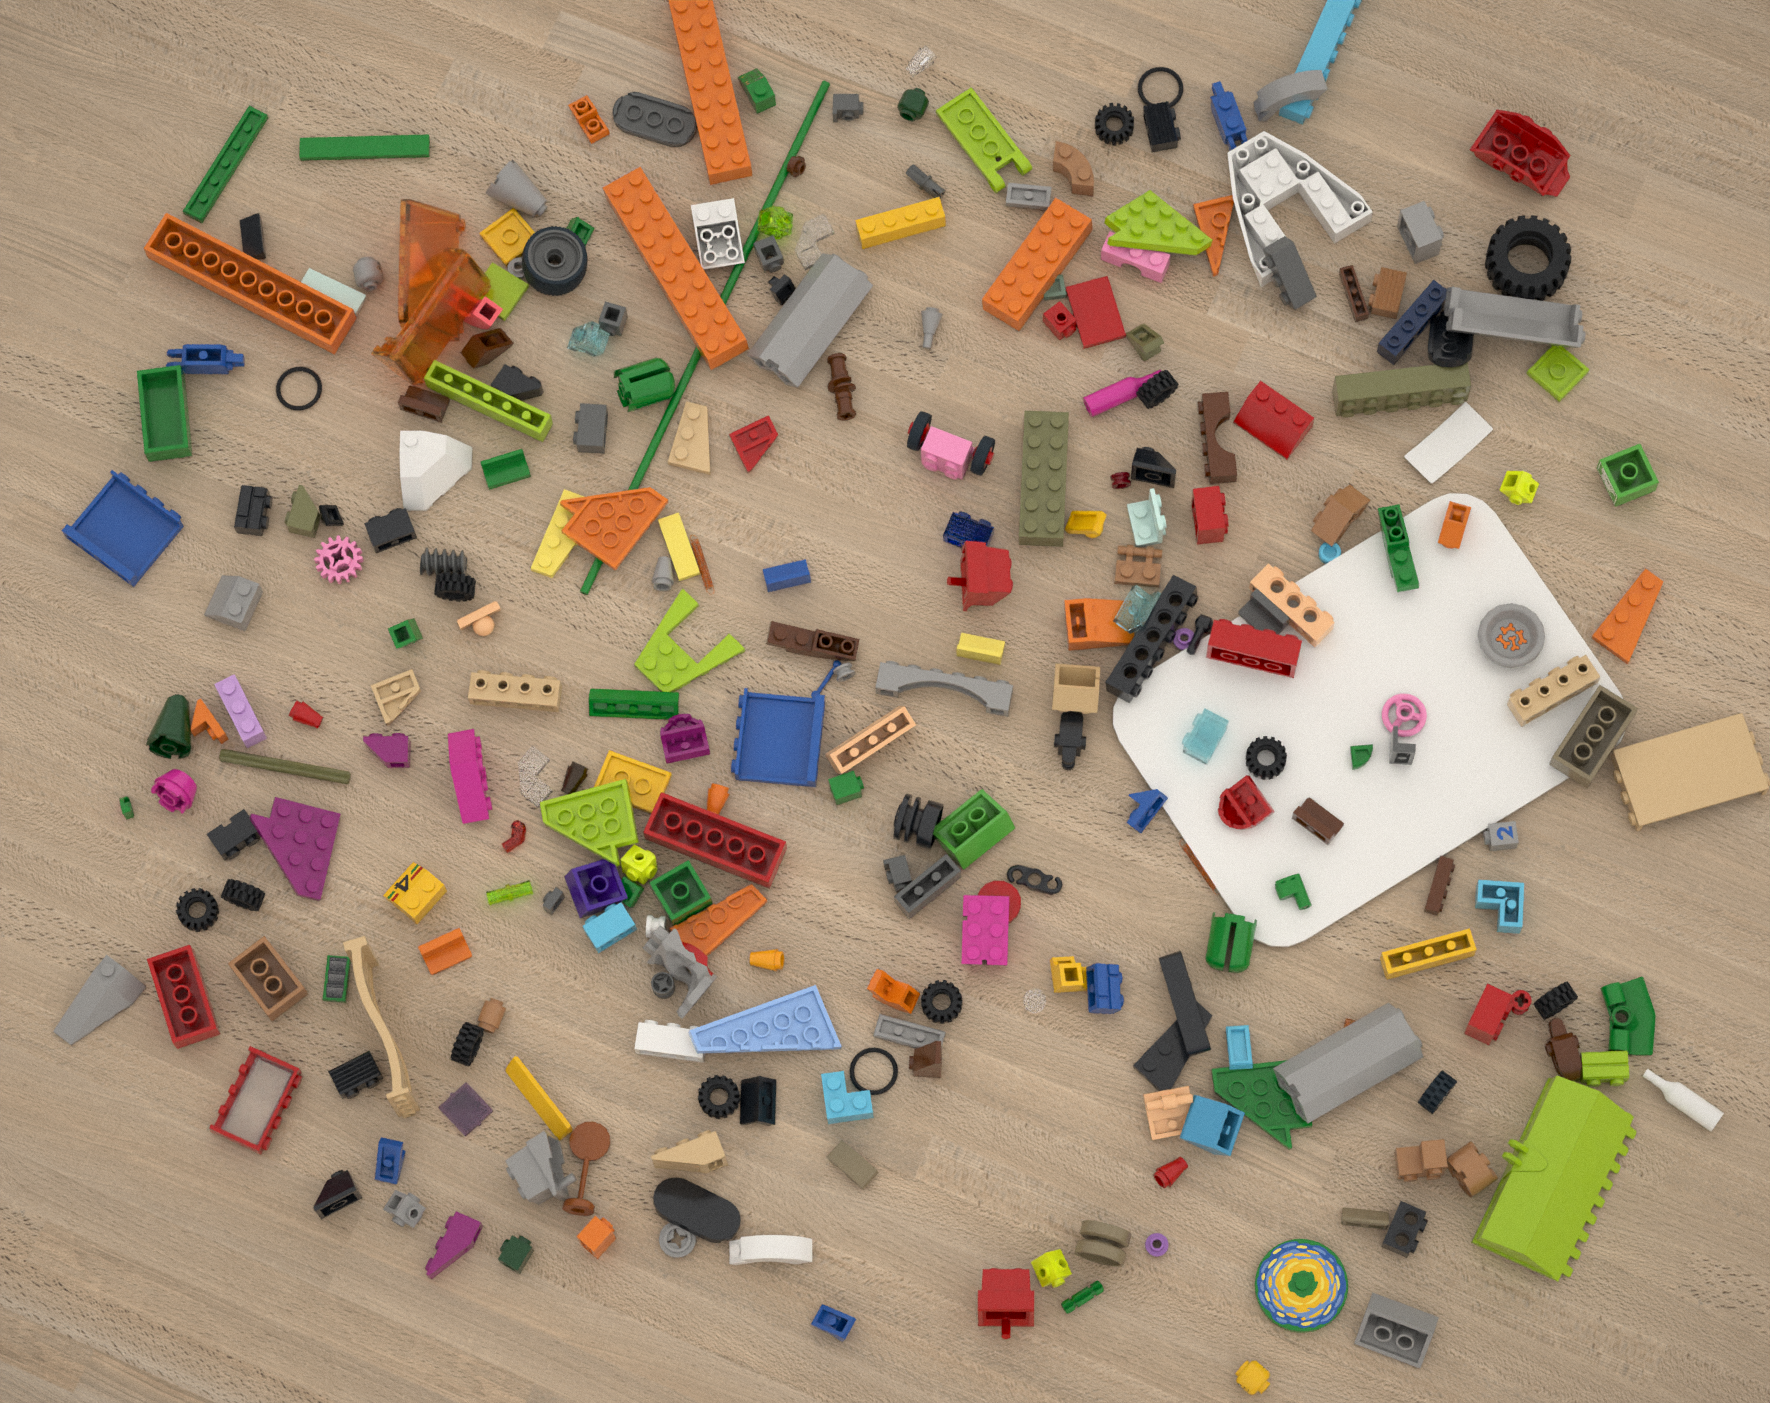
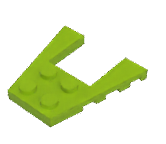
M684 589L680 591L634 663L635 667L660 692H675L691 683L695 678L709 673L711 669L720 664L723 665L734 656L745 652V648L733 636L728 634L697 664L668 636L699 606Z

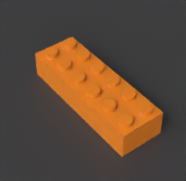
M1055 198L982 298L983 310L1020 331L1044 298L1046 291L1051 288L1056 277L1061 275L1092 232V219Z

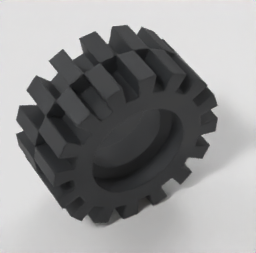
M1109 103V107L1104 105L1102 110L1099 109L1095 117L1096 135H1099L1101 141L1104 139L1105 144L1112 142V146H1116V142H1119V145L1123 144V140L1127 142L1134 130V116H1132L1131 110L1127 111V106L1125 105L1122 108L1120 103H1117V106H1113V103ZM1110 118H1119L1123 126L1117 131H1112L1107 128L1106 122Z
M1168 370L1160 371L1158 374L1153 375L1152 378H1149L1146 383H1143L1142 387L1136 392V395L1147 409H1151L1154 406H1158L1159 403H1163L1166 398H1169L1178 388L1179 384Z
M440 573V575L436 576L434 595L444 600L449 599V601H471L475 595L476 580L474 577L471 578V576H465L462 573Z
M1263 736V739L1258 737L1255 742L1252 741L1247 748L1245 758L1249 772H1253L1256 778L1260 776L1263 780H1265V777H1269L1270 780L1273 779V776H1279L1280 772L1284 770L1287 759L1286 748L1281 745L1282 742L1280 740L1275 741V737L1272 736L1271 739ZM1261 751H1271L1275 756V761L1268 766L1259 763L1257 756Z
M227 879L221 894V898L225 901L250 911H259L265 897L264 891L259 888H255L253 885H248L245 882L242 883L239 880L235 881L234 879Z
M193 888L191 892L185 891V895L179 897L180 902L176 903L178 919L185 928L187 927L191 931L193 929L196 932H200V929L208 930L207 927L209 925L212 927L214 925L213 921L218 919V903L207 890L205 892L201 888L199 890ZM202 902L205 904L206 912L202 917L194 918L190 916L189 908L193 903Z
M937 980L934 984H928V988L923 990V995L921 996L922 1011L934 1023L940 1022V1024H945L944 1022L946 1021L948 1023L952 1022V1019H956L958 1013L962 1010V995L958 987H955L952 982L947 983V980H943V982ZM936 995H947L951 1000L950 1006L945 1010L936 1009L933 1005V999Z
M1567 981L1542 995L1533 1005L1543 1020H1546L1567 1008L1568 1005L1577 1000L1578 996Z
M465 1022L459 1030L456 1042H454L451 1060L469 1067L480 1048L484 1028Z
M714 1075V1078H707V1081H703L701 1088L698 1090L700 1107L711 1118L712 1116L716 1119H720V1117L727 1118V1115H732L739 1106L740 1095L738 1087L731 1078L728 1079L724 1075L722 1077ZM715 1089H723L727 1092L728 1099L724 1104L715 1105L711 1102L710 1095Z

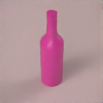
M1161 370L1141 378H1124L1083 397L1086 410L1091 417H1094L1136 398V392L1142 387V384L1146 383L1149 378H1152L1153 375L1158 374Z

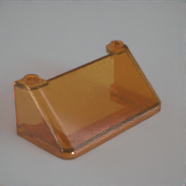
M401 199L398 283L399 324L408 343L460 341V334L464 332L463 321H459L458 317L459 236H461L462 232H465V219H462L460 214L412 199Z
M445 248L440 255L444 262L437 264L443 272L396 338L386 337L384 339L386 342L381 347L376 345L371 352V355L411 385H417L418 383L421 385L425 382L424 377L433 361L439 357L480 297L486 295L491 288V280L463 249Z

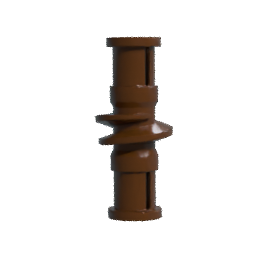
M835 353L827 358V363L830 364L831 381L828 383L827 388L830 393L835 394L834 398L838 409L837 419L847 421L856 416L851 392L856 390V386L851 383L852 379L846 370V355Z

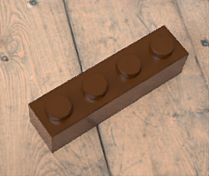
M1353 265L1340 268L1339 275L1354 321L1359 322L1368 319L1369 312Z
M1440 856L1424 912L1437 916L1439 912H1442L1444 906L1442 899H1446L1448 891L1445 889L1451 882L1449 875L1450 872H1454L1455 864H1453L1454 859Z

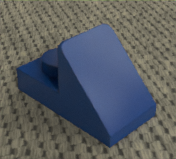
M1158 789L1129 794L1128 796L1140 804V806L1132 811L1127 823L1139 833H1142L1168 797Z
M380 1138L375 1180L393 1184L398 1183L406 1153L403 1150V1142Z
M822 1304L811 1325L843 1342L856 1319Z

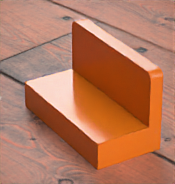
M460 928L418 946L431 975H435L472 957V953Z

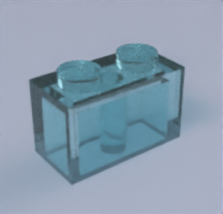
M1205 708L1202 714L1198 713L1192 723L1195 726L1192 732H1187L1181 744L1184 745L1183 753L1207 765L1227 730L1229 721Z

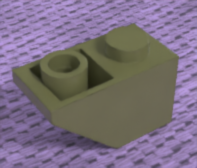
M299 485L297 491H294L292 494L291 504L293 505L291 512L288 511L286 514L285 524H287L286 526L291 533L315 538L321 517L304 486Z

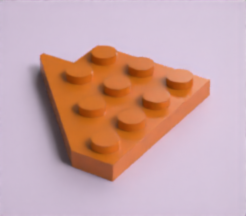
M651 487L561 500L560 506L573 514L572 518L562 529V534L616 571L667 505L668 499Z

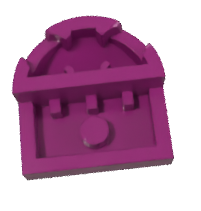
M678 714L669 718L664 728L661 727L660 736L666 764L710 755L706 731L701 719L692 718L690 714Z

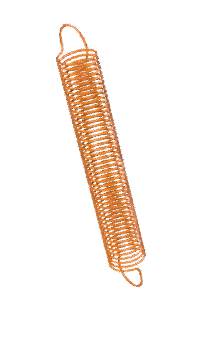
M694 539L701 560H705L699 540ZM691 540V545L696 558L697 565H700L698 566V568L701 567V569H699V571H701L700 574H702L703 572L708 587L710 589V587L712 588L713 586L712 580L711 582L710 580L708 581V574L706 576L701 561L699 559L697 550L695 548L693 540Z
M1187 844L1186 847H1187L1188 851H1189V850L1191 851V848H1190L1189 845ZM1188 853V857L1194 863L1196 860L1194 854ZM1197 866L1196 868L1202 874L1207 884L1214 886L1212 880L1205 877L1203 867Z

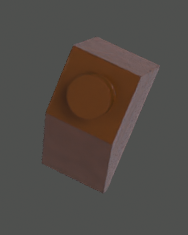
M501 328L473 335L460 353L474 369L488 365L512 347L514 343Z

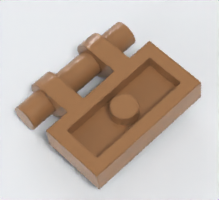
M1130 544L1118 546L1117 555H1126V561L1117 560L1115 584L1159 588L1161 564L1152 563L1153 558H1162V549H1154L1153 546L1139 548ZM1133 556L1146 557V562H1135L1132 559Z

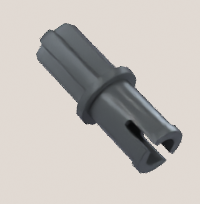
M913 164L907 169L906 175L920 186V190L924 189L933 198L939 197L941 199L942 196L940 195L945 194L946 190L934 182L931 175L927 176L916 165Z

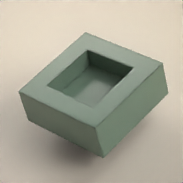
M1063 274L1058 275L1051 288L1046 291L1044 301L1066 298Z

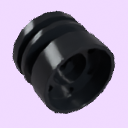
M907 793L896 812L893 839L900 840L904 831V842L908 843L912 835L915 834L916 846L931 849L935 841L933 836L934 828L941 822L944 804L929 800L923 809L920 808L921 797H916L912 806V795Z

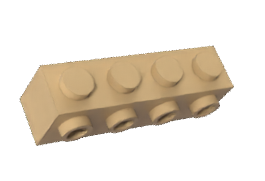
M1587 655L1581 658L1579 656L1573 657L1567 662V666L1561 669L1556 667L1548 673L1549 676L1542 680L1537 678L1529 683L1530 687L1523 691L1521 688L1517 689L1509 695L1510 698L1507 706L1521 727L1599 682L1600 675Z
M479 670L477 673L471 672L468 700L473 705L559 712L562 685L560 680L551 676H545L544 679H540L529 674H523L522 677H518L507 672H501L499 675L491 674L489 671Z

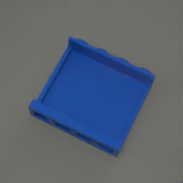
M111 470L112 478L74 524L72 526L66 524L61 531L68 540L134 587L184 526L180 520L182 517L172 509L170 511L166 510L163 507L164 504L158 498L153 497L151 499L147 496V491L138 484L136 486L129 483L130 479L122 472L117 474Z
M744 688V695L739 696L738 708H742L741 716H737L736 730H739V738L734 739V751H737L736 760L732 759L731 773H735V779L739 781L816 787L826 702L825 695L816 694L815 698L752 693L748 692V688Z

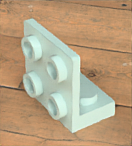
M1154 488L1149 490V500L1127 504L1135 546L1139 548L1162 543L1163 535H1166L1165 516L1160 515V507H1162L1159 494H1155Z

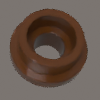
M801 156L791 157L787 164V172L793 177L802 175L806 169L805 159Z

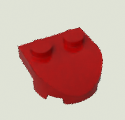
M1249 775L1243 777L1229 789L1226 788L1219 797L1218 814L1227 826L1234 829H1251L1275 812Z

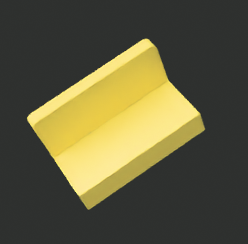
M961 633L956 649L957 656L1001 665L1005 641Z

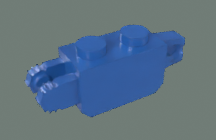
M1221 81L1212 83L1214 96L1210 97L1211 111L1223 143L1227 144L1231 151L1236 148L1235 141L1240 140L1241 144L1248 141L1246 127L1233 93L1225 92Z
M221 344L183 345L182 349H170L167 351L168 357L182 358V362H167L166 367L181 365L185 374H229L233 367H245V357L243 354L234 353L233 350H228L227 346Z

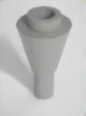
M926 307V310L921 311L924 333L923 348L931 349L933 335L943 314L939 313L937 308Z

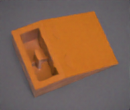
M1092 598L1064 600L1069 651L1129 645L1134 638L1131 601Z

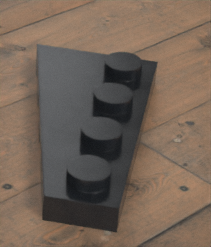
M1197 1002L1206 1029L1213 1015ZM1178 1020L1133 1065V1068L1158 1091L1172 1089L1190 1058Z

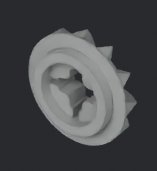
M668 1223L660 1232L659 1244L665 1254L673 1258L684 1257L692 1252L696 1244V1235L672 1223ZM674 1231L680 1237H686L681 1241V1248L676 1243L671 1242L674 1239Z

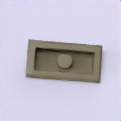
M1344 1207L1342 1209L1341 1224L1386 1230L1389 1226V1213Z

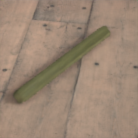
M221 749L219 755L220 761L342 784H349L351 779L350 772L228 749Z

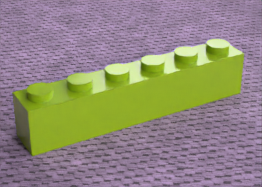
M436 360L433 361L424 377L427 388L541 442L545 440L553 425L550 414Z

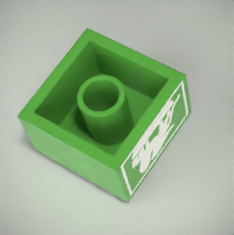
M1641 444L1600 459L1596 468L1615 507L1656 491L1659 484Z

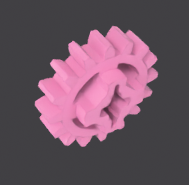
M340 535L337 536L336 541L329 537V543L325 544L322 542L323 549L316 550L317 555L320 556L314 558L315 563L319 564L316 566L318 572H321L323 579L328 576L329 583H332L334 579L337 580L338 584H341L342 579H345L348 583L350 582L349 577L351 575L355 578L357 577L356 570H362L359 564L364 562L363 557L359 556L362 554L360 548H357L355 541L350 543L349 537H346L344 541L341 540ZM349 550L353 553V559L348 556ZM325 560L327 563H330L329 570L325 566Z

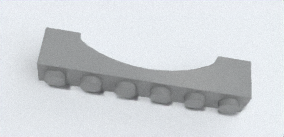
M894 661L880 662L875 687L876 694L898 698L899 693L915 688H946L977 700L986 707V713L1009 716L1013 685H1010L1007 681L996 680V682L987 681V678L981 676L969 678L958 672L946 674L942 670L935 668L929 671L923 670L917 665H908L906 667L900 666L899 663Z

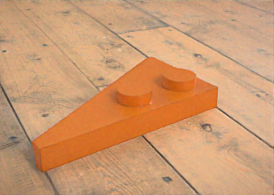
M1233 195L1193 204L1199 229L1213 240L1211 247L1205 250L1212 276H1217L1219 273L1234 204Z

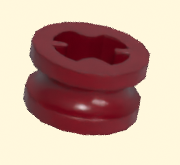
M1118 472L1110 476L1111 481H1113L1112 488L1124 489L1131 486V481L1128 480L1130 473Z

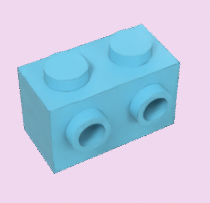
M621 902L617 905L616 903L609 905L605 908L603 914L598 917L594 915L585 921V925L582 926L598 954L637 930L635 923Z

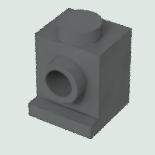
M833 94V122H838V118H842L845 121L859 119V115L864 114V102H860L859 94Z
M774 235L753 243L755 254L764 272L769 270L770 273L781 269V265L784 264V258Z
M905 855L883 860L884 869H889V871H886L888 884H893L895 892H900L912 882Z

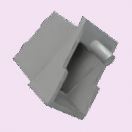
M546 1131L527 1141V1146L505 1160L508 1165L506 1171L512 1180H517L520 1186L517 1189L521 1197L538 1205L552 1197L565 1201L569 1198L567 1186L577 1181L573 1173L564 1177L562 1164L565 1161L558 1137Z

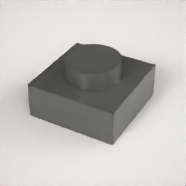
M555 887L553 891H549L543 898V908L550 915H553L564 900L563 891Z

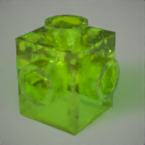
M779 206L760 210L758 231L769 237L774 235L776 240H780L782 237L792 234L793 214Z

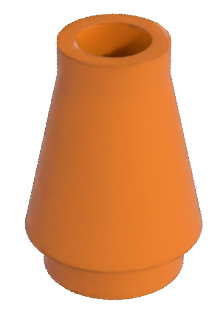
M714 783L711 784V788H708L707 796L708 811L720 814L730 795L728 794V787Z

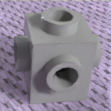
M395 1190L383 1210L393 1216L392 1221L397 1225L404 1227L406 1224L414 1228L421 1220L426 1208L419 1204L420 1199L411 1193L406 1195Z

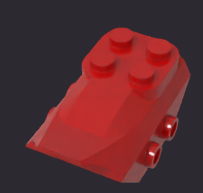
M1497 109L1470 148V151L1478 159L1500 172L1507 173L1513 181L1523 183L1542 196L1552 195L1557 197L1570 178L1567 161L1571 155L1550 129L1540 127L1527 115Z

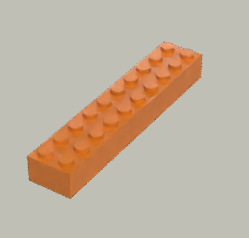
M668 0L710 185L752 176L751 163L713 0Z
M641 167L604 186L605 198L710 370L748 350L749 347L744 334Z
M168 213L164 215L144 247L149 259L334 355L357 319L352 308Z

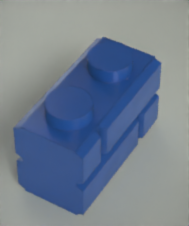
M1096 963L1087 967L1089 1013L1114 1014L1120 1011L1124 1003V997L1120 994V985L1123 977L1122 973L1119 972V965Z

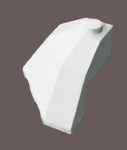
M400 431V480L403 508H406L407 511H427L433 505L432 503L455 485L456 481L472 470L473 448L447 435L426 431Z

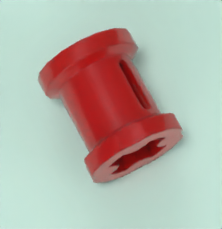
M1524 990L1514 992L1510 1000L1511 1003H1514L1511 1010L1516 1015H1522L1528 1011L1531 1005V996ZM1518 998L1522 999V1003H1524L1522 1007L1518 1006Z

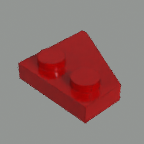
M769 415L729 434L747 473L752 471L778 437V433Z

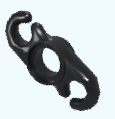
M1015 865L1011 866L1007 871V879L1011 883L1015 881L1012 875L1013 872L1016 870L1020 871L1022 876L1016 880L1017 885H1024L1031 891L1053 895L1059 893L1063 886L1060 877H1056L1057 886L1055 889H1050L1048 882L1053 879V876L1046 875L1039 869ZM1032 874L1039 875L1041 877L1040 884L1031 885L1028 882L1029 876Z

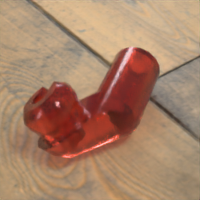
M519 820L511 824V838L501 844L507 853L525 841L526 826Z

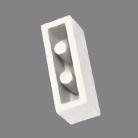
M645 1020L644 1023H638L634 1048L636 1054L704 1063L705 1053L697 1054L689 1035V1030L698 1026H690L689 1029L680 1028L681 1025L675 1023H667V1026L658 1025V1022L653 1020Z

